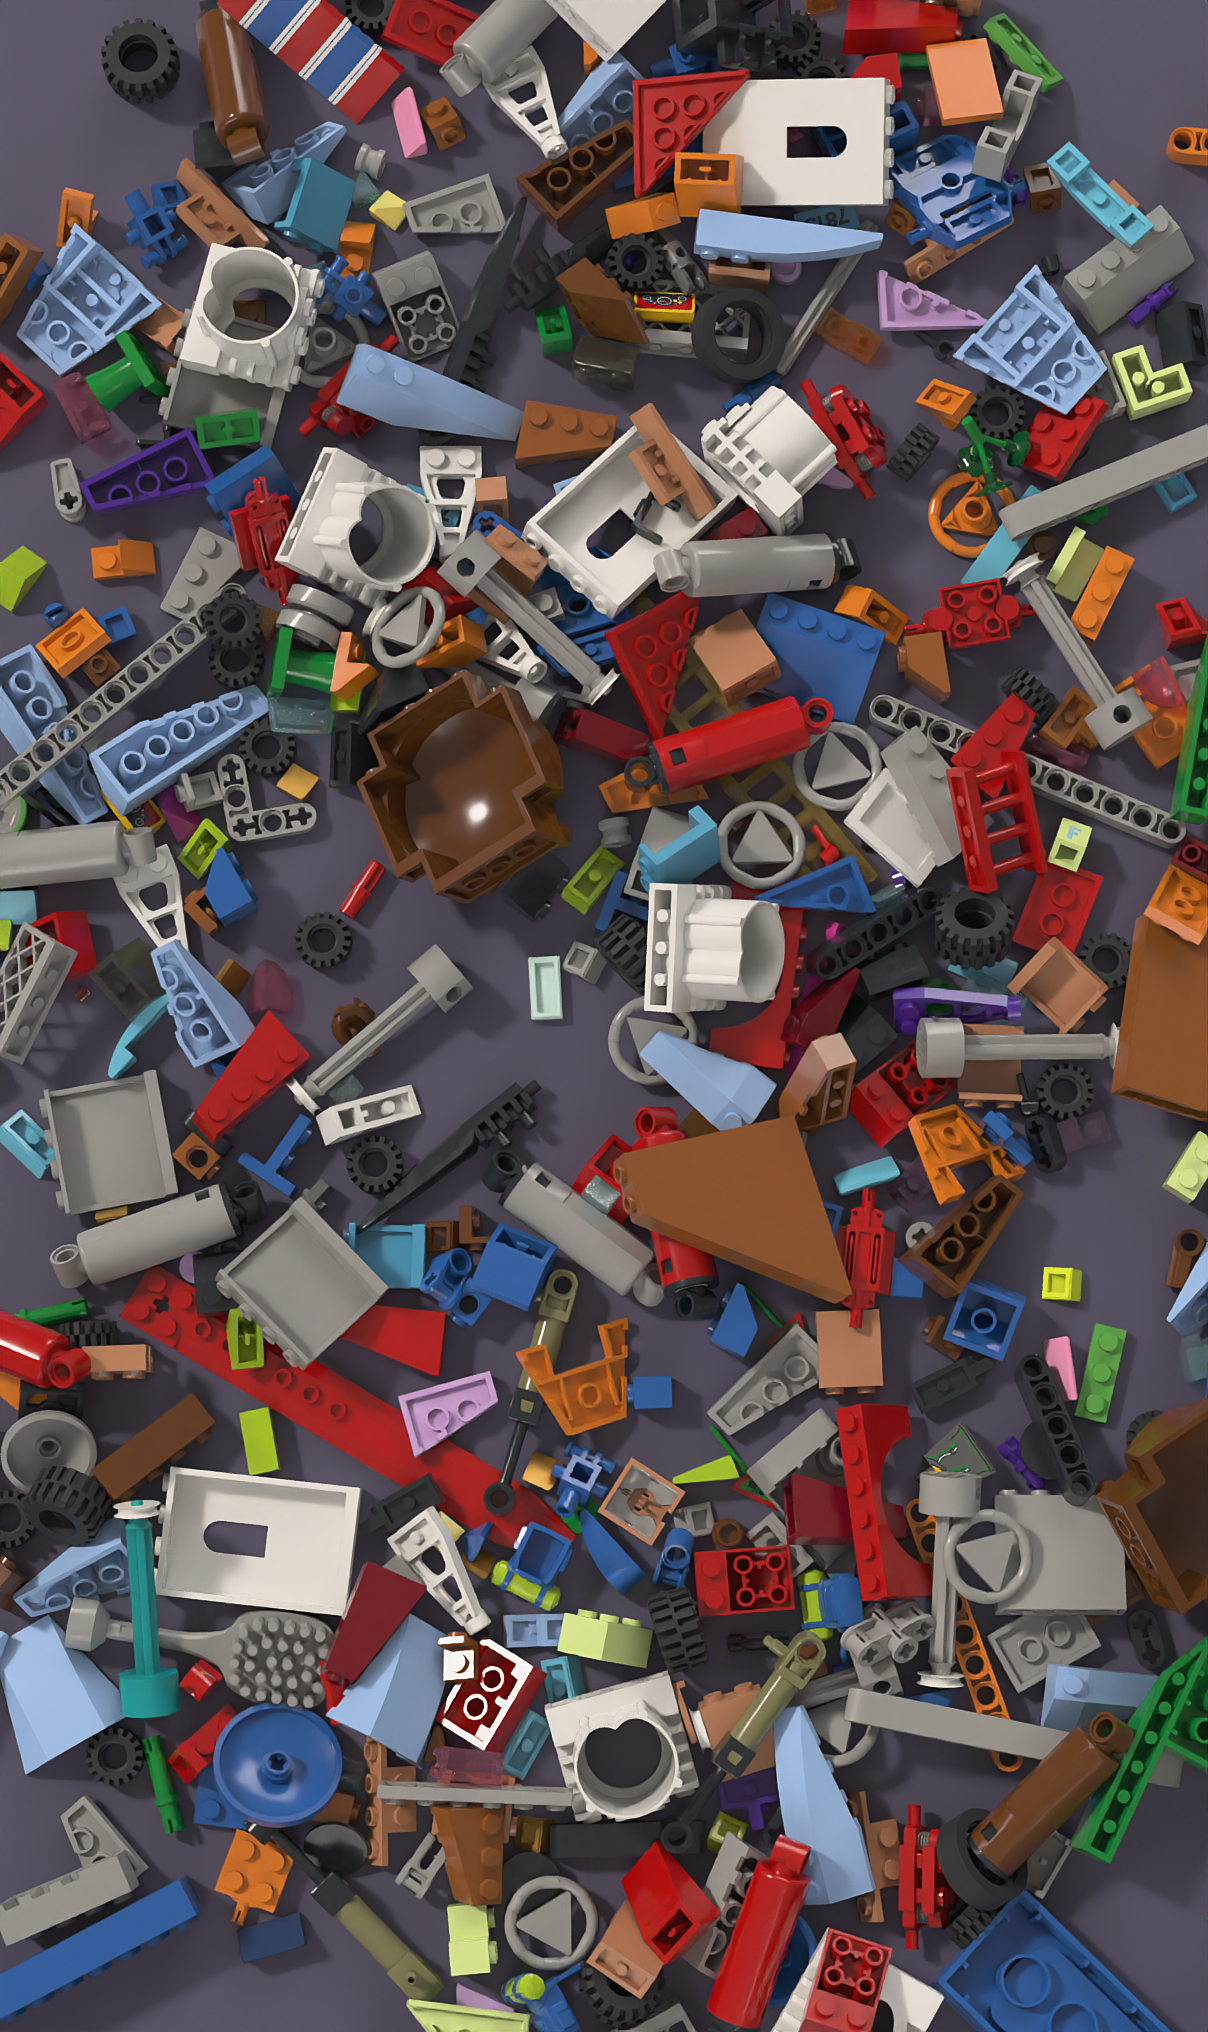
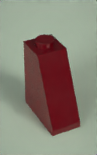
M580 709L561 713L553 740L557 744L626 765L634 757H647L645 744L648 743L650 736L587 709Z

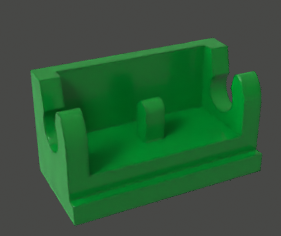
M255 407L193 415L197 431V442L200 449L261 441L258 414Z

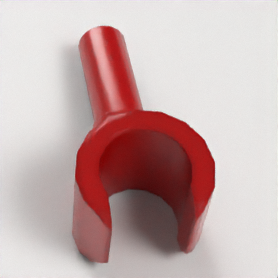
M814 825L811 830L825 849L818 856L826 866L839 861L840 856L837 848L827 841L819 826Z

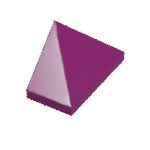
M177 782L155 795L178 844L193 836L202 820L197 810L186 812L183 802H178L174 786L177 785Z

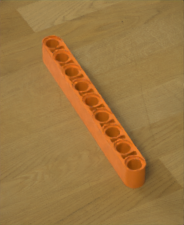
M913 1499L904 1507V1517L908 1521V1530L919 1561L930 1564L933 1584L934 1551L931 1553L926 1552L922 1547L921 1541L927 1534L935 1536L936 1516L927 1514L922 1522L913 1520L910 1514L913 1505L919 1504V1499ZM958 1593L960 1607L957 1610L956 1629L960 1625H966L971 1631V1637L968 1642L963 1644L957 1640L955 1641V1660L960 1673L965 1675L962 1679L975 1713L1011 1720L967 1598ZM976 1655L982 1661V1668L978 1673L971 1674L966 1669V1661L969 1657ZM983 1686H988L993 1691V1699L990 1703L983 1705L977 1699V1691ZM988 1750L994 1765L1003 1771H1015L1023 1762V1757L1015 1756L1014 1762L1005 1766L999 1760L1000 1752Z

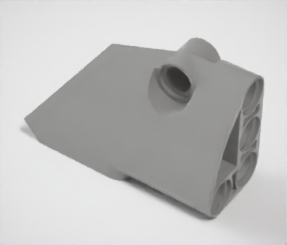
M820 1407L745 1471L784 1518L782 1482L792 1474H800L846 1489L843 1459L836 1453V1447L841 1448L838 1426ZM801 1545L821 1571L825 1573L827 1578L830 1579V1576L835 1573H851L854 1576L856 1566L854 1546Z

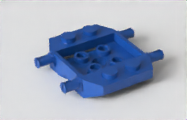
M944 134L894 158L893 167H889V180H893L894 186L893 197L898 198L920 225L919 228L906 233L908 242L913 245L924 238H930L932 241L952 250H957L1010 224L1012 221L1011 198L1013 195L1027 189L1025 181L1019 178L1008 184L1003 177L999 182L971 173L977 143L975 144L969 136ZM949 181L952 183H957L958 185L954 187H948L943 183ZM988 193L992 194L991 197L975 205H972L946 219H943L941 217L943 215L952 214L955 209L960 208L968 203L977 202L980 199V197Z
M597 546L588 548L589 553L598 559L612 557ZM549 565L546 566L528 594L530 596L555 587L565 619L553 624L568 638L589 630L601 629L613 623H616V626L633 617L632 613L629 614L626 606L611 620L606 614L597 611L593 602L583 593L574 590L570 581L560 572H555L551 569ZM581 600L587 603L586 607L580 612L570 609L575 601ZM610 629L571 640L597 665L604 666L617 662L604 635ZM540 644L531 648L535 656L546 659L563 677L572 675Z

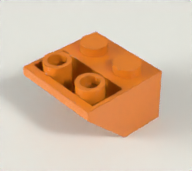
M676 152L674 187L679 216L698 217L700 209L741 214L744 157L737 154Z

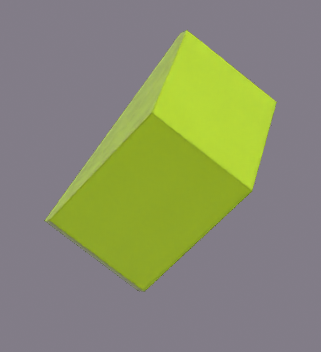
M21 546L1 561L0 605L13 613L48 563L24 546Z
M206 818L202 821L177 859L199 880L211 869L216 850L223 847L227 854L233 848V845Z
M238 1308L230 1309L225 1327L232 1370L264 1367L263 1335L260 1332L262 1328L254 1320H247Z

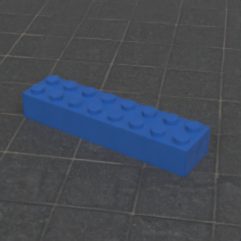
M187 1875L0 1973V2019H2L3 2023L6 2024L27 2011L25 2006L30 2003L34 2009L49 2001L55 1996L54 1990L60 1988L61 1992L64 1993L84 1981L82 1975L89 1972L92 1978L113 1966L112 1959L118 1957L119 1961L122 1962L142 1950L140 1945L144 1942H147L150 1947L170 1935L169 1929L176 1926L179 1932L198 1921L197 1914L203 1910V1907Z

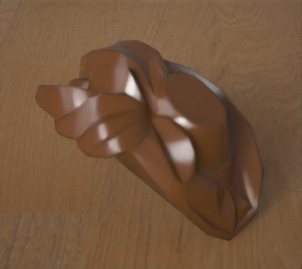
M353 997V1004H348L347 1006L339 1005L332 1012L333 1021L331 1029L334 1037L342 1046L346 1045L375 1020V1012L367 1003H363L356 997ZM382 1044L379 1047H377L372 1053H370L366 1058H371L372 1056L380 1052Z

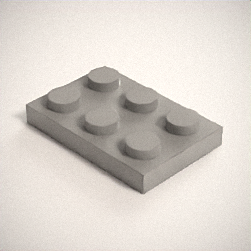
M1022 1615L985 1636L1017 1693L1046 1678L1048 1663L1068 1665L1102 1646L1084 1615Z

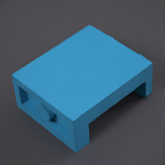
M314 158L293 159L290 171L298 174L299 178L286 220L275 222L273 228L282 232V237L286 240L306 245L305 249L313 254L322 255L323 252L337 251L357 182Z
M699 805L688 811L690 825L688 832L656 853H653L644 843L638 846V865L641 868L642 875L640 882L648 893L650 883L687 884L719 862L721 856L718 826Z
M349 1223V1230L343 1231V1240L389 1287L388 1289L420 1290V1284L425 1278L426 1225H373L356 1235L358 1224Z

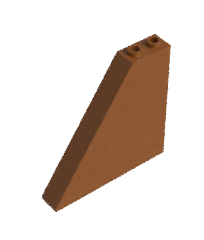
M1143 914L1135 920L1111 1094L1208 1123V932H1206L1200 944L1197 945L1183 940L1176 932L1169 928L1153 923L1149 917Z
M794 1115L623 1153L613 1162L614 1178L621 1186L624 1195L623 1206L626 1213L630 1214L632 1223L834 1304L842 1302L853 1294Z

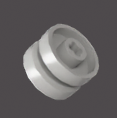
M292 584L286 601L293 609L281 610L276 627L278 629L281 626L293 628L292 638L323 651L337 652L341 632L337 628L349 626L354 610L343 601L318 589L300 584Z

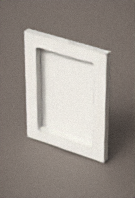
M884 768L844 820V823L917 888L936 865L933 859L935 855L929 843H925L920 833L922 829L915 815L910 814L906 806L908 801L902 789H898L891 773L887 768Z

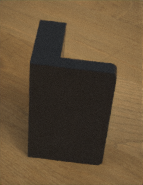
M1182 301L1157 311L1155 319L1163 368L1165 369L1180 363L1183 366L1186 364L1199 367L1208 365V338L1202 305Z
M348 723L331 727L329 788L358 787L356 782L366 776L365 774L368 770L378 767V759L367 736L368 733L360 736L357 732L359 724Z

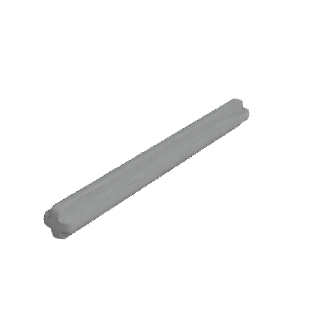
M866 220L858 230L877 233L878 227L873 222ZM863 253L840 257L787 340L783 356L778 365L773 369L777 375L783 377L788 373Z

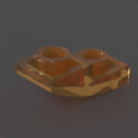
M831 306L813 332V335L828 345L865 365L870 362L883 341V338L860 322L855 324Z

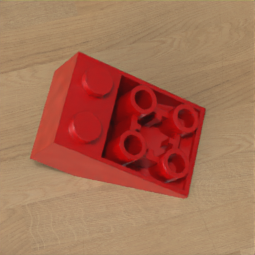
M2 352L0 353V451L49 405L44 394Z
M915 1040L851 1090L848 1110L881 1149L908 1128V1122L914 1116L926 1113L953 1091L957 1085L951 1078L921 1077L917 1067Z
M789 1545L692 1553L698 1617L795 1609Z
M659 1839L652 1844L621 1880L644 1941L664 1965L686 1954L721 1915L720 1911L676 1859L663 1847Z
M829 1928L798 2032H871L892 1948Z

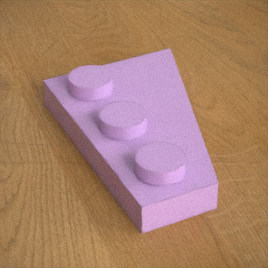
M490 1371L398 1396L415 1459L498 1404Z

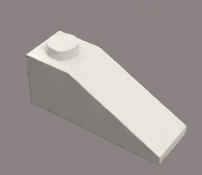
M407 1085L329 1107L317 1115L316 1120L325 1146L416 1117L421 1114L412 1085Z

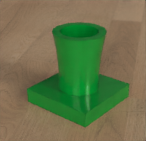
M126 330L115 336L126 356L108 367L86 376V381L93 394L109 413L143 385L158 397H166L170 393L169 386L166 385L165 379L142 341Z
M281 626L275 638L266 698L278 700L284 689L285 682L310 687L331 695L330 689L337 652H314L292 649L290 646L293 628Z

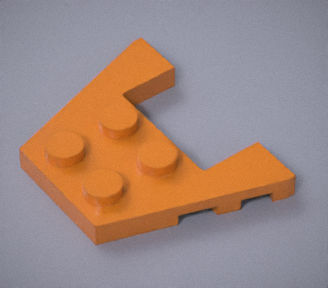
M956 1104L916 1115L908 1122L914 1142L940 1205L959 1200L965 1194V1190L951 1172V1169L983 1159L995 1176L1001 1174L1010 1182L1020 1180L1026 1174L1024 1168L1019 1164L1014 1167L1004 1157L1007 1153L999 1145L992 1146L981 1135L984 1131Z
M620 1318L597 1326L606 1356L604 1359L554 1374L546 1343L516 1352L518 1360L567 1436L627 1417V1377L624 1376L625 1358L628 1357V1345H625V1330H628L627 1318Z

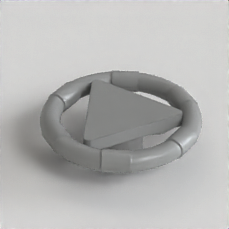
M322 302L321 305L315 303L314 308L317 309V315H331L336 305L330 302ZM347 313L344 319L352 325L359 344L370 345L369 333L364 322L359 316L353 318ZM316 317L314 326H309V346L305 357L304 370L301 368L299 381L313 388H322L332 377L311 375L309 373L352 356L357 345Z
M425 586L413 587L403 591L385 607L375 623L372 634V651L378 662L389 668H403L414 664L433 647L442 632L446 615L445 603L436 590ZM427 599L434 609V618L430 628L424 624ZM411 602V603L408 604L399 614H397V615L393 618L394 614H395L403 605H405L406 603ZM383 639L415 649L396 657L389 656L383 645Z
M831 722L830 728L825 733L820 735L809 734L810 747L822 736L827 735L812 788L807 782L803 766L804 758L809 748L794 753L792 772L795 784L808 801L817 807L830 811H844L853 809L863 797V794L883 770V761L880 749L867 732L849 723ZM833 733L856 738L864 745L868 751L871 773ZM869 778L865 786L854 796L847 799L836 800L815 792L816 790Z
M761 801L742 804L730 811L719 825L718 836L721 856L719 862L724 871L734 881L753 889L779 887L791 880L803 863L806 848L805 836L801 826L787 810L776 804ZM756 813L731 860L728 854L727 838L731 827L735 822L747 815ZM763 813L780 820L788 827L793 838V857ZM789 863L785 869L768 878L753 877L734 865Z
M645 996L628 1002L614 1017L608 1035L609 1052L615 1066L629 1080L643 1085H663L668 1082L659 1073L651 1074L654 1068L639 1055L640 1051L659 1030L680 1038L687 1032V1040L698 1046V1029L690 1012L673 1013L683 1022L684 1026L629 1017L634 1012L644 1009ZM626 1020L645 1073L638 1071L625 1060L621 1052L620 1039Z
M982 1509L977 1511L976 1517H962L951 1528L944 1542L942 1561L949 1582L959 1594L977 1603L994 1604L1014 1596L1025 1585L1032 1568L1033 1550L1030 1537L1016 1519L998 1510ZM989 1521L1006 1526L1010 1530L957 1544L958 1539L971 1525L978 1522ZM1016 1537L1021 1555L1020 1567L1016 1576L1004 1588L1000 1589L1013 1540ZM955 1550L993 1592L970 1587L961 1579L954 1557Z
M847 1697L807 1711L817 1735L841 1753V1755L836 1756L823 1754L826 1760H830L833 1768L852 1764L864 1757L874 1745L879 1732V1728L868 1726L865 1736L851 1751L847 1752L853 1725L852 1722L843 1720Z
M562 1876L538 1877L518 1889L509 1902L504 1922L506 1938L515 1955L529 1966L544 1971L562 1970L571 1967L589 1953L596 1940L598 1932L596 1905L589 1893L571 1879ZM560 1888L566 1890L516 1922L517 1914L526 1898L540 1889ZM571 1894L580 1903L586 1914L587 1921L586 1932L574 1951H571ZM517 1927L561 1951L566 1956L542 1958L534 1955L526 1949L517 1933Z

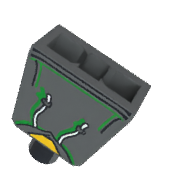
M962 1421L954 1425L923 1456L930 1467L924 1472H961L982 1476V1478L996 1472ZM919 1474L918 1476L915 1477V1479H916L917 1483H918L919 1486H920V1474Z

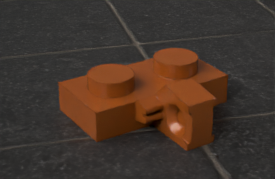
M1074 685L1060 701L1059 706L1052 712L1038 731V734L1061 753L1068 747L1070 742L1075 745L1080 744L1088 751H1091L1099 742L1084 718L1096 708L1090 697Z

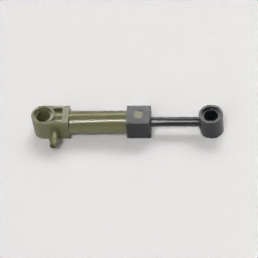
M566 1269L554 1271L547 1280L545 1290H541L534 1300L541 1304L529 1347L546 1343L553 1372L579 1293L577 1277L573 1272ZM561 1279H566L572 1284L571 1290L564 1295L554 1290V1285ZM524 1367L507 1415L508 1420L516 1422L499 1482L491 1484L483 1496L486 1509L490 1514L498 1517L509 1515L516 1506V1497L511 1482L528 1426L536 1429L539 1428L546 1404ZM502 1491L508 1495L509 1500L505 1507L496 1508L491 1504V1497L494 1493Z
M811 1631L800 1632L792 1639L788 1647L770 1635L764 1638L763 1644L780 1657L773 1666L775 1670L731 1731L727 1730L710 1754L712 1762L717 1767L681 1816L670 1815L661 1822L659 1835L663 1847L667 1851L680 1854L690 1848L693 1842L692 1822L727 1773L736 1780L740 1778L755 1757L756 1748L797 1691L804 1689L816 1670L823 1663L826 1649L816 1633ZM812 1642L816 1644V1652L812 1656L804 1657L800 1654V1649L805 1643ZM679 1827L685 1831L684 1836L678 1841L670 1840L667 1835L672 1828Z
M247 1820L243 1822L247 1830L264 1846L273 1839L316 1884L311 1890L310 1895L331 1917L334 1916L387 1970L386 1974L410 1999L430 2002L446 1986L425 1961L411 1947L408 1948L356 1894V1890L335 1868L325 1875L282 1831L283 1828L265 1827Z

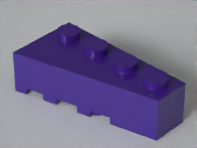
M187 428L80 482L79 485L95 516L204 492L207 491L204 485L215 477L190 428Z

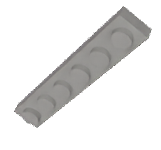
M380 1780L377 1788V1798L385 1799L386 1804H404L405 1799L417 1800V1804L422 1806L436 1805L437 1801H449L450 1806L467 1807L469 1802L482 1803L484 1808H501V1803L514 1804V1808L520 1810L533 1809V1805H546L547 1810L564 1811L566 1806H572L573 1788Z

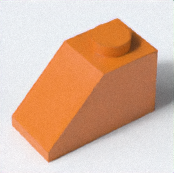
M674 192L656 193L605 209L612 239L621 238L624 235L628 236L630 233H635L636 235L681 223Z
M848 584L834 610L840 617L886 632L884 641L897 645L904 630V625L909 620L908 616L873 589Z
M461 614L444 623L442 632L433 647L421 659L415 662L417 667L420 669L462 667L488 654L484 628Z

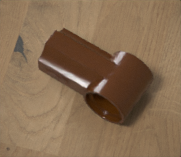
M1184 1228L1174 1234L1164 1286L1182 1290L1200 1256V1251H1202L1204 1246L1203 1235L1194 1228ZM1186 1233L1191 1234L1195 1238L1196 1245L1192 1251H1186L1181 1247V1237Z

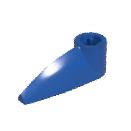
M584 1508L579 1514L587 1548L604 1577L624 1596L646 1574L587 1509Z

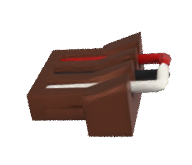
M80 988L74 996L82 1004L90 998V992L87 988Z

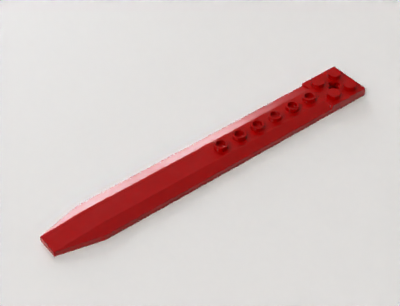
M158 1265L147 1269L119 1317L398 1485L405 1487L431 1472L446 1501L435 1507L471 1529H475L490 1521L493 1523V1528L488 1539L498 1545L514 1549L513 1544L523 1526H528L530 1521L549 1528L572 1542L576 1537L529 1488L514 1479L511 1482L516 1497L514 1510L509 1515L503 1517L490 1514L484 1505L483 1496L491 1484L499 1482L501 1475L499 1470L447 1439H444L415 1459L402 1412L316 1360L302 1371L298 1366L293 1367L283 1357L284 1351L276 1343L271 1344L263 1337L264 1367L232 1370L225 1327L228 1315L198 1318L195 1288ZM164 1297H168V1305L171 1306V1310L158 1314L156 1312L158 1308L155 1305L156 1300H163ZM496 1492L491 1497V1504L496 1508H503L507 1505L509 1497L505 1492Z

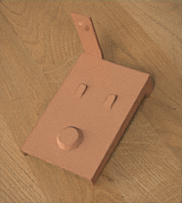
M157 297L163 306L133 327L161 347L166 348L175 361L178 362L179 357L174 356L176 344L172 339L183 328L181 324L184 313L177 311Z
M684 1680L676 1683L671 1681L676 1702L684 1720L683 1727L685 1733L689 1735L691 1744L698 1741L680 1688L685 1687Z

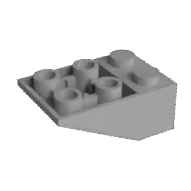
M428 250L371 273L409 362H415L453 346L460 325L433 255Z
M653 806L639 845L644 843L653 853L658 852L690 830L689 817ZM637 850L623 893L626 896H632L649 902V893L640 882L642 875L641 868L638 865L639 852ZM694 878L687 884H694L696 878Z

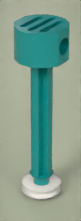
M134 1500L118 1503L113 1506L118 1509V1513L114 1515L115 1518L128 1519L124 1529H126L135 1668L125 1670L118 1675L121 1713L123 1716L130 1718L160 1717L181 1710L178 1670L175 1667L161 1666L152 1542L153 1525L148 1520V1517L161 1514V1511L157 1510V1505L161 1504V1502L155 1500Z

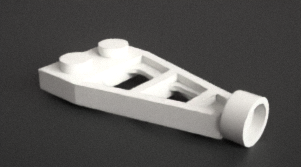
M531 45L493 82L483 83L492 101L541 148L546 159L552 161L567 153L568 146L560 134L545 67ZM529 82H533L537 92L535 98L523 104H518L509 96V92ZM543 107L548 120L533 126L526 118V115Z
M420 446V480L426 502L434 504L436 507L432 515L439 544V560L442 563H445L466 540L476 502L475 479L482 478L481 446ZM439 479H463L465 487L461 498L443 499L439 494L437 481ZM441 510H461L460 526L444 527Z
M482 608L486 616L485 623L481 625L484 631L492 622H496L501 628L502 633L487 646L488 654L477 660L525 678L530 683L539 682L546 674L547 664L535 656L511 618L504 625ZM511 641H514L520 649L509 660L498 655Z
M165 844L155 848L157 855L155 862L140 866H129L126 875L113 878L120 896L158 948L177 939L190 953L180 874L169 846ZM162 882L167 888V905L156 911H151L141 901L139 893L142 889ZM172 914L177 926V934L168 939H163L154 922L159 918Z
M434 1506L425 1509L387 1539L396 1555L402 1556L423 1585L427 1586L426 1590L461 1626L465 1627L470 1636L491 1623L490 1618L479 1604L452 1535ZM432 1546L440 1549L446 1564L445 1571L440 1575L434 1574L422 1561V1554ZM450 1576L455 1578L462 1594V1599L458 1602L442 1586V1583Z

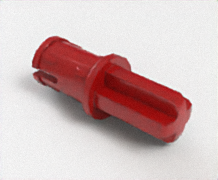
M371 860L358 881L351 884L353 888L338 910L355 920L367 899L374 896L372 892L384 875L386 868L381 863Z

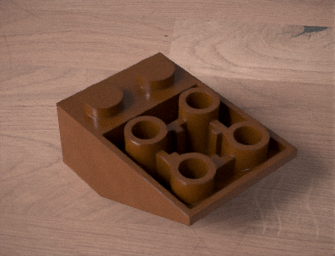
M584 257L555 278L577 322L590 335L644 345L650 343L645 333L648 327L643 318L634 311L637 304L633 297L627 291L622 293L616 280L613 277L608 279L605 271L599 264L594 266Z

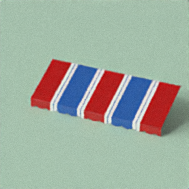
M218 0L216 3L356 124L363 119L404 70V67L399 65L392 56L386 54L379 45L374 44L369 36L363 34L356 25L351 24L346 16L340 14L326 0Z

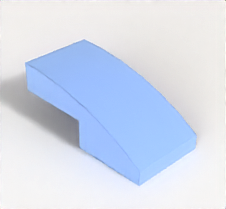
M564 1613L503 1615V1647L558 1646Z

